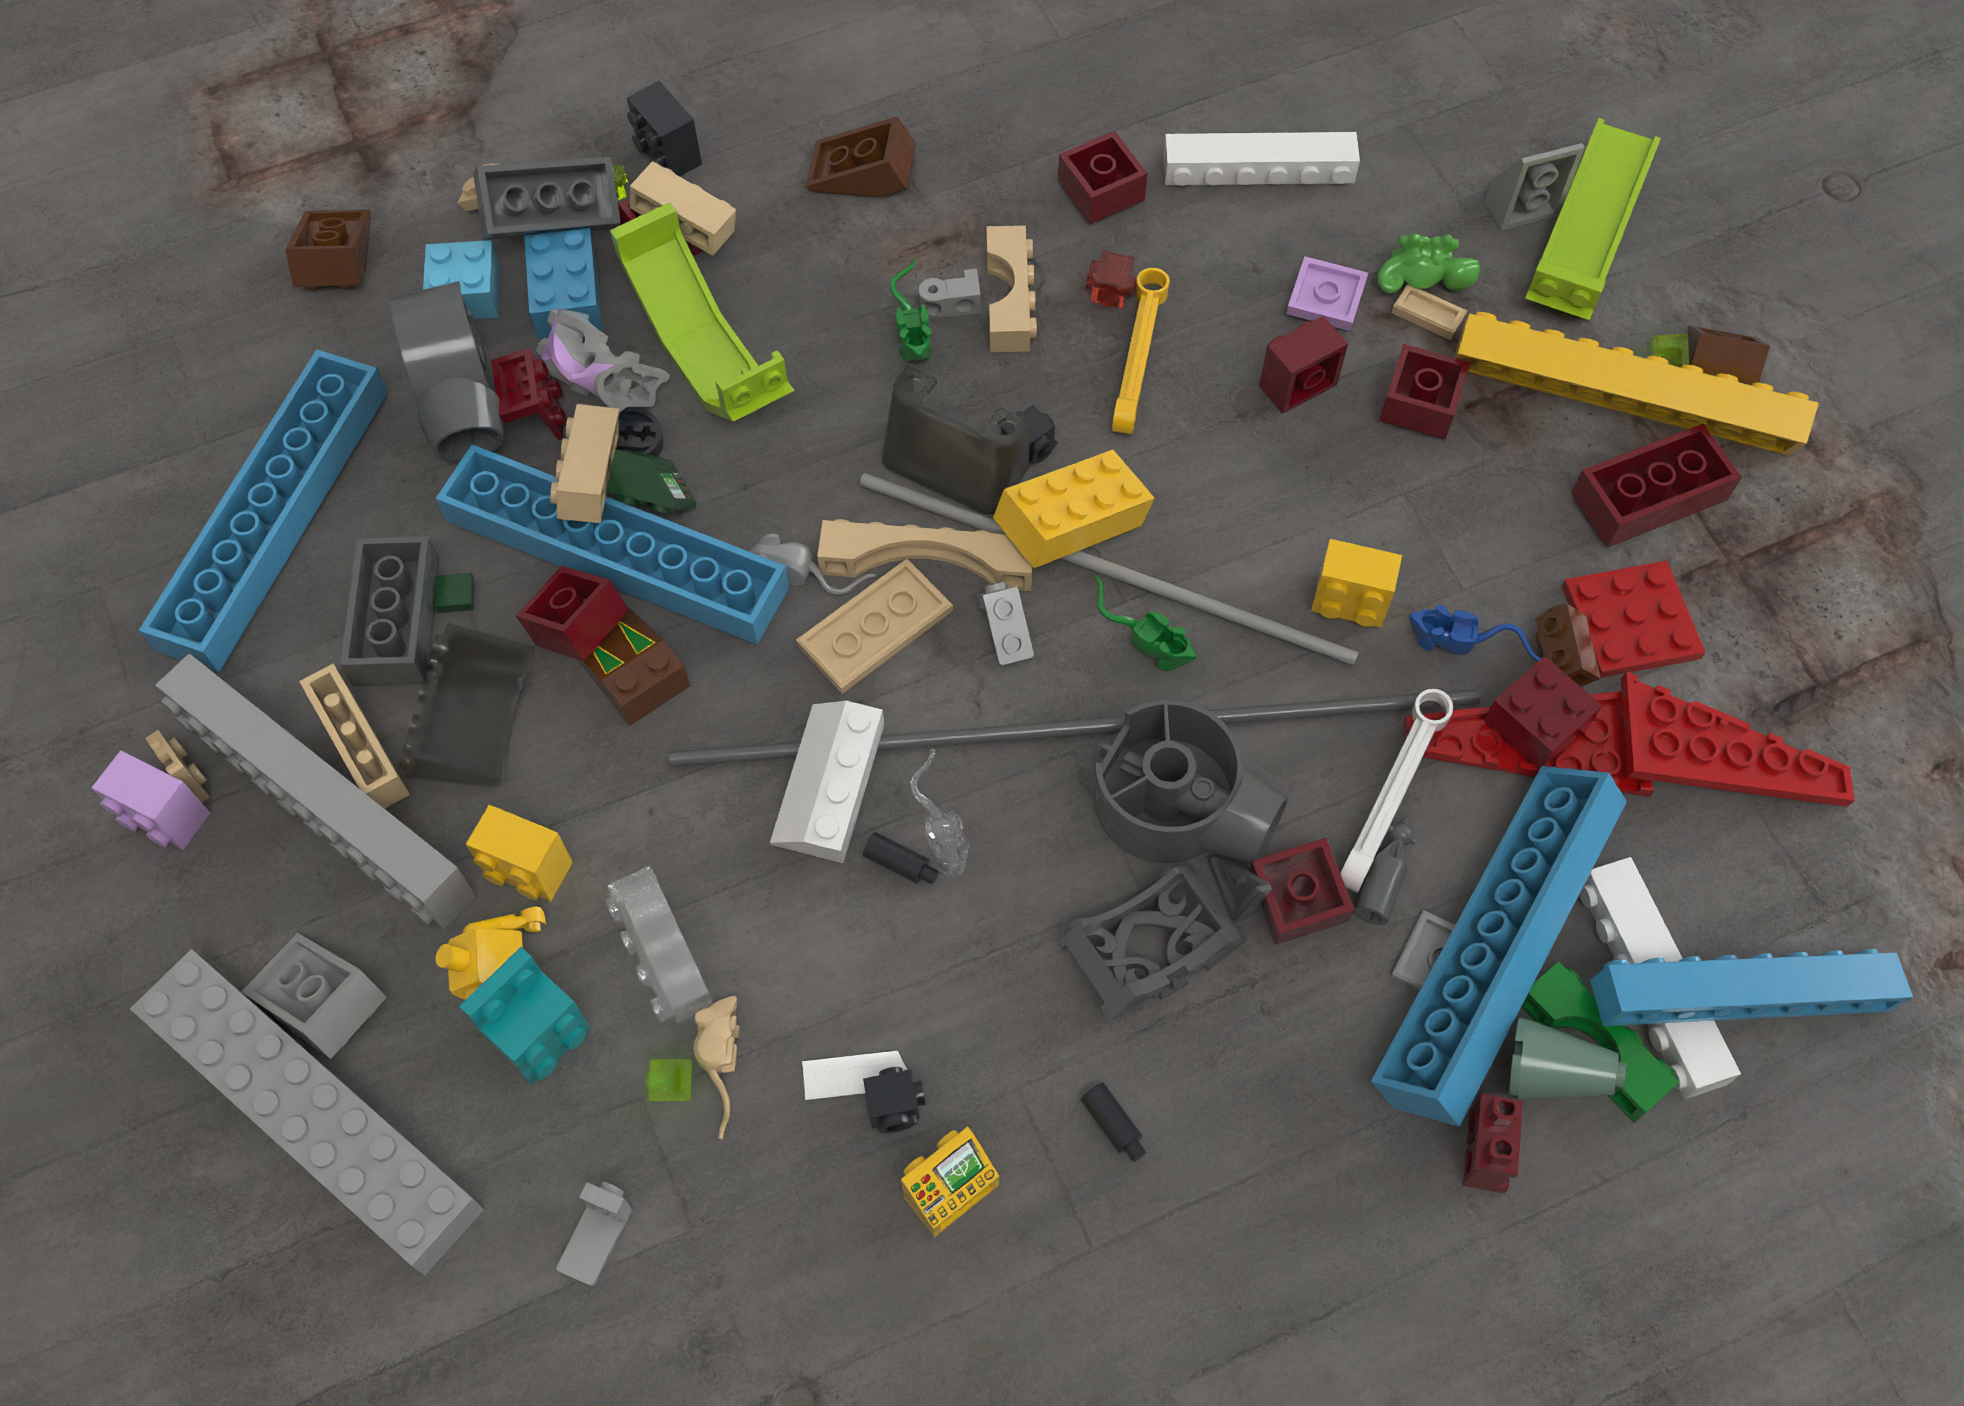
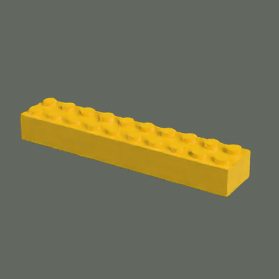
M1477 312L1476 315L1469 314L1462 329L1454 356L1456 359L1470 362L1468 373L1683 429H1690L1704 424L1714 437L1787 456L1807 444L1819 404L1818 402L1808 400L1809 396L1803 393L1787 392V395L1773 391L1774 387L1768 384L1752 383V385L1739 383L1738 378L1733 375L1717 374V376L1704 374L1702 368L1694 365L1677 367L1669 365L1668 360L1662 357L1647 356L1646 359L1634 356V352L1627 348L1613 347L1612 350L1599 347L1597 341L1592 339L1579 338L1578 341L1564 338L1565 334L1552 329H1545L1544 332L1530 329L1531 326L1525 322L1510 321L1509 324L1497 321L1495 315L1486 312Z

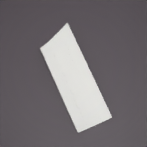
M898 1051L802 1061L805 1100L864 1094L863 1078L878 1076L881 1070L890 1067H901L903 1071L907 1070Z

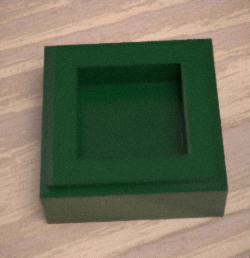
M472 573L436 576L435 608L438 613L474 610V577Z

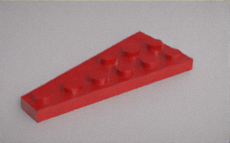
M1626 671L1620 678L1627 774L1629 778L1848 807L1855 801L1851 768L1810 749L1801 751L1782 743L1783 738L1775 734L1769 733L1766 736L1749 729V723L1698 701L1689 703L1670 695L1671 690L1663 686L1657 685L1654 688L1638 681L1639 676Z
M1621 691L1592 694L1591 696L1602 705V708L1592 724L1556 756L1547 767L1607 772L1611 775L1622 793L1650 797L1654 792L1651 780L1629 778L1627 774ZM1491 706L1453 710L1447 725L1443 729L1434 732L1423 755V758L1536 777L1539 772L1535 765L1484 721ZM1445 711L1422 714L1430 720H1440L1446 716ZM1412 715L1406 716L1403 722L1406 736L1414 723Z

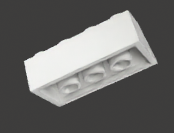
M850 701L812 705L770 845L844 863L884 728L882 709Z

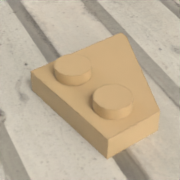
M158 729L145 738L159 760L166 766L165 769L169 775L183 781L201 802L210 797L202 787V784L207 779L194 763L189 766L186 765L183 758L188 756V754L175 737L168 741Z

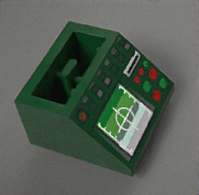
M615 450L606 492L617 494V501L637 506L638 504L650 506L651 503V510L667 514L672 512L682 514L683 509L696 508L697 502L672 460L641 452Z

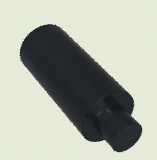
M877 832L870 836L864 847L863 857L916 884L921 879L933 884L938 877L939 871L928 866L930 861L928 858Z
M1104 1082L1094 1086L1082 1096L1081 1102L1119 1154L1126 1151L1131 1160L1136 1162L1147 1153L1139 1143L1143 1135Z

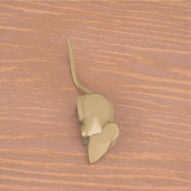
M736 996L721 999L710 1007L699 1010L695 1014L694 1019L699 1031L694 1041V1057L699 1066L707 1071L723 1100L724 1115L719 1129V1139H723L730 1117L729 1094L719 1074L735 1072L737 1059V1044H734L735 1038L739 1037L740 1026L736 1025Z

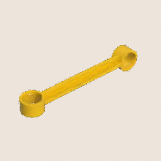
M1158 268L1144 269L1137 276L1135 295L1139 305L1119 398H1117L1112 432L1133 434L1158 306L1164 303L1168 297L1169 276ZM1150 283L1157 284L1161 286L1162 289L1155 291L1148 290L1144 288L1143 285Z

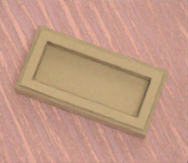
M1407 284L1395 302L1391 313L1446 339L1452 340L1464 321L1467 310Z

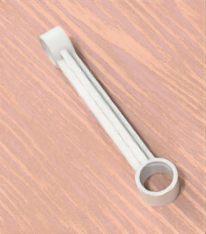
M1425 690L1419 694L1412 708L1414 723L1340 873L1345 887L1358 893L1434 732L1443 729L1452 715V700L1441 690ZM1424 701H1435L1444 708L1446 716L1440 720H1430L1420 712V704Z

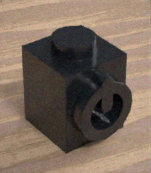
M1033 404L1024 411L1014 413L1008 422L1001 426V447L1022 468L1030 462L1037 464L1044 461L1058 443L1054 439L1055 424L1048 414L1041 413Z
M890 1067L881 1070L878 1076L863 1078L872 1129L879 1128L880 1133H896L910 1129L918 1124L920 1119L918 1106L926 1105L922 1081L913 1082L911 1069L903 1071L901 1067Z

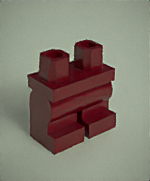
M1481 1093L1478 1101L1470 1108L1467 1144L1470 1146L1466 1150L1463 1186L1505 1194L1509 1188L1510 1177L1516 1178L1518 1176L1523 1101Z

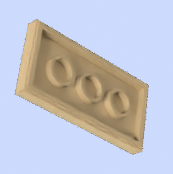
M905 559L796 639V643L799 649L843 694L953 611V604L908 559Z

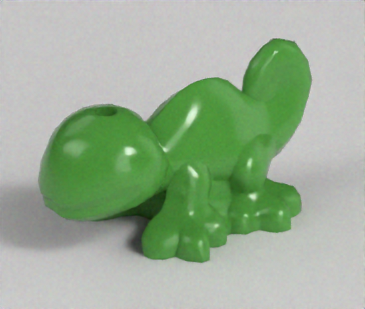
M1410 234L1399 237V245L1403 248L1392 250L1393 257L1381 266L1377 275L1378 285L1384 292L1389 294L1398 291L1404 284V281L1414 288L1426 289L1442 280L1447 289L1461 291L1468 289L1478 280L1480 265L1479 261L1474 258H1452V251L1458 248L1459 241L1450 235L1428 238L1419 234Z

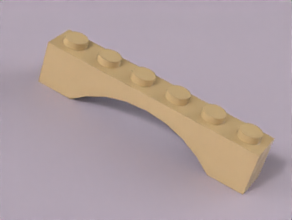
M843 519L834 521L823 520L817 559L819 569L823 575L855 578L869 569L889 562L905 559H932L966 568L984 578L990 584L1005 581L1006 587L1018 586L1020 591H1031L1033 567L1006 534L990 533L985 530H977L975 532L957 531L948 527L931 529L920 528L916 525L892 526L880 522H871L869 524L853 523Z

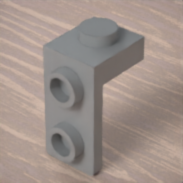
M1005 581L985 585V593L977 594L979 607L986 611L998 663L1005 665L1032 658L1034 652L1018 586L1006 587Z
M603 1181L599 1187L586 1182L579 1196L586 1209L556 1267L559 1273L590 1287L596 1285L633 1210L625 1198H623V1190Z

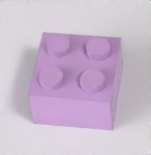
M121 750L92 786V789L103 799L99 804L107 811L116 815L115 820L133 832L138 827L147 831L146 836L150 840L165 848L170 843L183 850L210 814V811L183 781Z

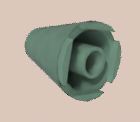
M1519 1017L1515 1041L1518 1042L1515 1045L1510 1077L1509 1095L1511 1099L1530 1100L1614 1095L1615 1087L1624 1088L1627 1063L1618 1062L1619 1053L1531 1019Z

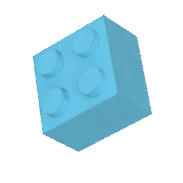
M492 240L426 244L423 290L460 281L461 293L467 311H472L474 319L498 318L501 265Z

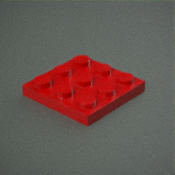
M1667 560L1565 579L1562 585L1568 604L1586 615L1601 678L1624 674L1626 671L1636 672L1699 660L1706 653Z

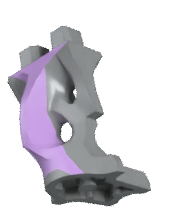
M560 308L559 310L552 309L550 311L547 321L552 329L549 337H544L540 340L536 352L541 357L540 359H543L546 363L550 375L565 382L573 391L588 396L590 391L604 402L605 407L619 408V413L626 407L654 406L656 390L660 384L668 381L670 374L660 368L638 364L640 355L637 352L625 351L619 357L609 351V346L606 345L608 336L589 322L588 314ZM632 381L637 382V385L634 389H630Z

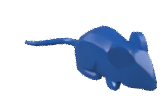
M1437 605L1435 610L1425 609L1409 614L1410 624L1417 635L1418 643L1427 651H1432L1437 644L1447 652L1459 655L1467 654L1474 648L1475 644L1493 637L1502 630H1511L1520 637L1526 651L1534 660L1538 662L1541 659L1533 652L1523 630L1516 625L1503 623L1478 634L1479 618L1466 611L1456 610L1454 614L1448 613V610L1443 605Z

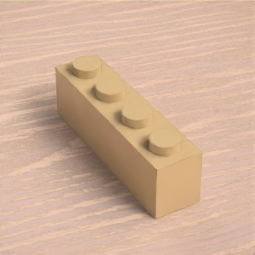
M577 404L574 418L568 417L566 438H563L561 445V459L563 460H558L556 465V481L559 482H552L550 494L551 504H557V519L601 523L608 481L619 437V408Z
M334 663L299 681L359 789L384 809L409 796L407 788Z

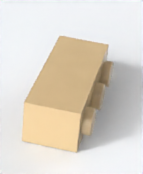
M653 161L630 185L631 209L643 215L671 202L677 211L684 239L712 256L735 231V208L731 207L726 201L719 200L705 192L698 185L691 184L679 177L672 170L664 168Z

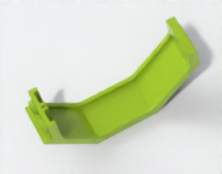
M671 202L610 230L616 255L663 349L707 412L734 422L795 391L788 382L785 360L778 350L771 353L772 360L758 366L721 314L682 235L677 211Z

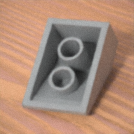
M1582 143L1521 158L1491 181L1485 204L1500 231L1559 216L1585 149Z
M299 933L241 991L254 1004L329 1059L347 1044L351 1036L375 1013L376 1009L387 998L360 969Z

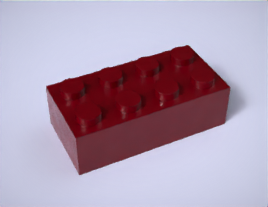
M1700 424L1583 469L1571 494L1608 548L1727 501L1742 477L1705 425Z

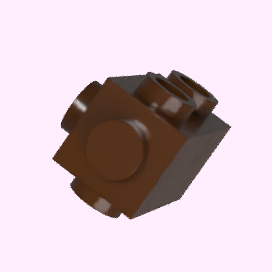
M1565 604L1554 606L1547 613L1535 618L1538 629L1536 641L1543 651V656L1547 657L1580 687L1601 679L1587 618L1584 613Z

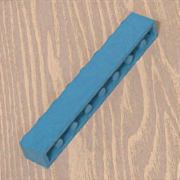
M1867 949L1849 955H1844L1843 951L1840 950L1826 952L1820 956H1809L1807 952H1797L1778 958H1773V955L1770 953L1755 955L1749 959H1737L1736 955H1725L1706 961H1701V958L1698 956L1683 958L1677 962H1665L1663 958H1652L1635 964H1628L1627 960L1619 959L1604 964L1603 970L1590 980L1603 1026L1891 1012L1913 998L1897 953H1878L1877 949Z

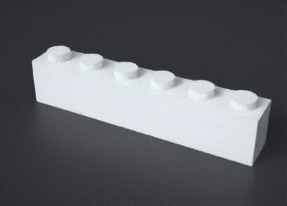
M1356 132L1165 134L1163 152L1165 185L1179 186L1355 183L1360 163Z
M1631 857L1592 869L1579 896L1584 906L1590 908L1596 920L1598 936L1604 943L1608 944L1613 960L1625 959L1628 961V964H1635L1652 958H1663L1665 962H1677L1683 959ZM1715 1021L1647 1024L1650 1042L1656 1051L1661 1052L1664 1061L1672 1069L1673 1076L1679 1081L1674 1088L1679 1089L1683 1099L1727 1086L1741 1074Z

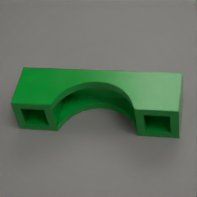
M1558 961L1533 983L1521 1006L1533 1021L1554 1029L1567 1028L1582 1032L1592 1038L1599 1046L1619 1053L1618 1062L1627 1063L1624 1088L1615 1087L1614 1095L1607 1096L1633 1123L1640 1119L1679 1083L1673 1076L1670 1066L1662 1059L1654 1057L1643 1046L1641 1038L1634 1030L1623 1025H1602L1595 997L1583 986L1582 979L1575 971L1565 968Z

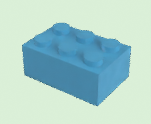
M590 227L524 235L529 314L537 338L549 337L552 327L549 326L547 319L552 309L559 310V308L588 314L589 322L597 329L604 330L598 257Z

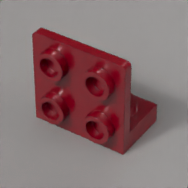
M530 348L491 360L495 391L499 397V416L504 423L538 413L558 441L562 440L563 426L567 424L566 414L559 403V398L563 397V393L558 380L550 377L544 360H538Z

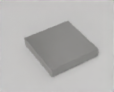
M1423 910L1391 977L1420 991L1455 925Z

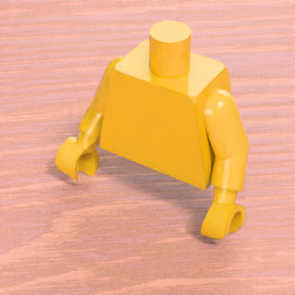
M537 906L522 910L520 912L521 916L510 914L469 923L463 929L462 934L451 938L448 944L440 946L435 960L439 967L448 969L449 990L452 995L466 1000L520 947L523 948L522 932L518 931V929L524 928L528 932H540V923L546 924L543 909Z

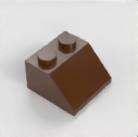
M1689 325L1686 336L1684 365L1700 367L1703 369L1704 374L1717 376V374L1733 375L1738 378L1739 383L1752 385V383H1759L1770 345L1756 337Z

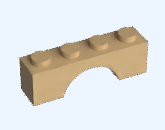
M986 226L987 274L1001 278L1012 289L1005 298L989 305L990 352H1029L1030 338L1037 337L1036 317L1030 318V311H1035V291H1029L1028 285H1034V265H1027V259H1033V240L1026 239V226Z

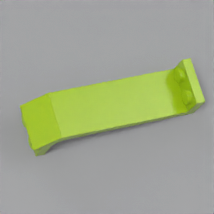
M1598 118L1525 299L1590 320L1602 293L1606 276L1661 139L1657 136L1654 139H1650L1603 124L1605 120Z

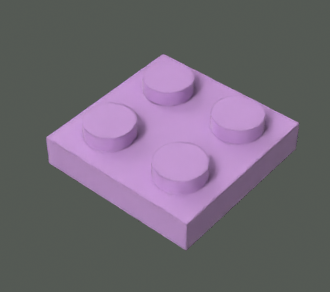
M1305 256L1286 314L1310 321L1324 316L1333 327L1351 331L1368 273Z

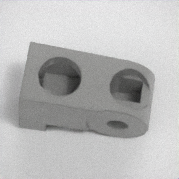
M977 269L964 270V277L945 280L929 278L924 280L919 286L920 305H924L927 309L929 317L939 318L981 314V294Z

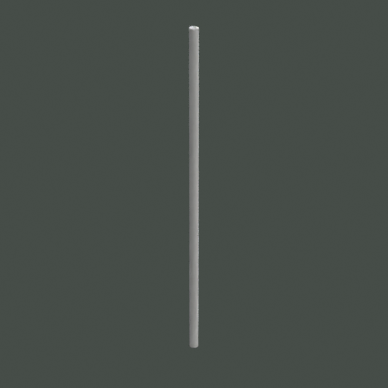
M863 473L861 476L860 486L980 530L996 534H1006L994 519L867 473ZM1077 551L1060 558L1353 666L1359 653L1082 551Z

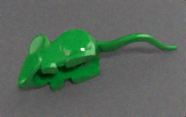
M913 258L911 264L906 269L896 274L890 281L891 293L904 309L902 311L901 307L897 308L896 323L898 335L903 345L899 348V353L906 362L929 359L932 351V344L929 340L932 330L929 328L927 309L924 305H920L919 309H913L908 300L896 289V282L915 266V258Z
M1097 575L1094 576L1098 584L1097 608L1099 612L1110 621L1130 627L1132 629L1131 642L1133 646L1146 656L1158 658L1157 667L1160 670L1172 671L1178 666H1184L1196 659L1197 654L1190 640L1184 636L1186 630L1182 627H1170V621L1164 615L1149 611L1143 619L1137 621L1128 616L1112 615L1107 612L1103 605V584Z

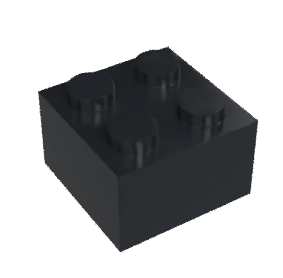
M660 81L627 97L630 111L627 113V117L635 132L632 139L640 153L645 152L649 156L650 162L653 161L664 168L672 170L679 177L702 165L694 119Z

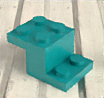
M522 947L508 958L459 1006L476 1029L515 1066L518 1072L532 1086L539 1079L547 1078L555 1070L557 1061L568 1050L577 1048L584 1041L587 1031L591 1028L576 1003L540 970L533 957Z

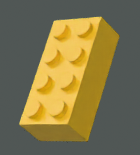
M1110 450L1004 489L993 519L1031 566L1037 568L1142 526L1155 498L1114 450Z

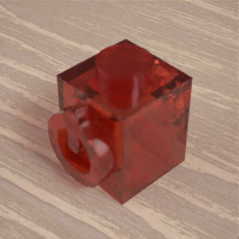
M1103 250L1099 261L1092 260L1085 289L1092 290L1091 302L1123 309L1126 297L1133 296L1137 277H1133L1135 257Z

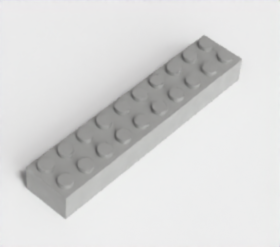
M190 653L155 684L164 695L160 702L176 716L175 720L189 733L195 731L201 736L199 739L215 754L221 752L227 757L225 758L227 763L242 775L245 772L252 778L251 782L267 796L270 793L278 799L277 803L293 817L297 814L304 820L303 824L319 838L324 836L331 842L329 845L346 860L350 857L357 863L356 867L371 881L377 879L385 886L383 889L400 904L403 901L412 908L411 912L425 925L428 926L433 921L444 930L476 897L457 866Z
M192 949L130 1008L131 1011L394 1251L423 1275L429 1272L485 1210Z

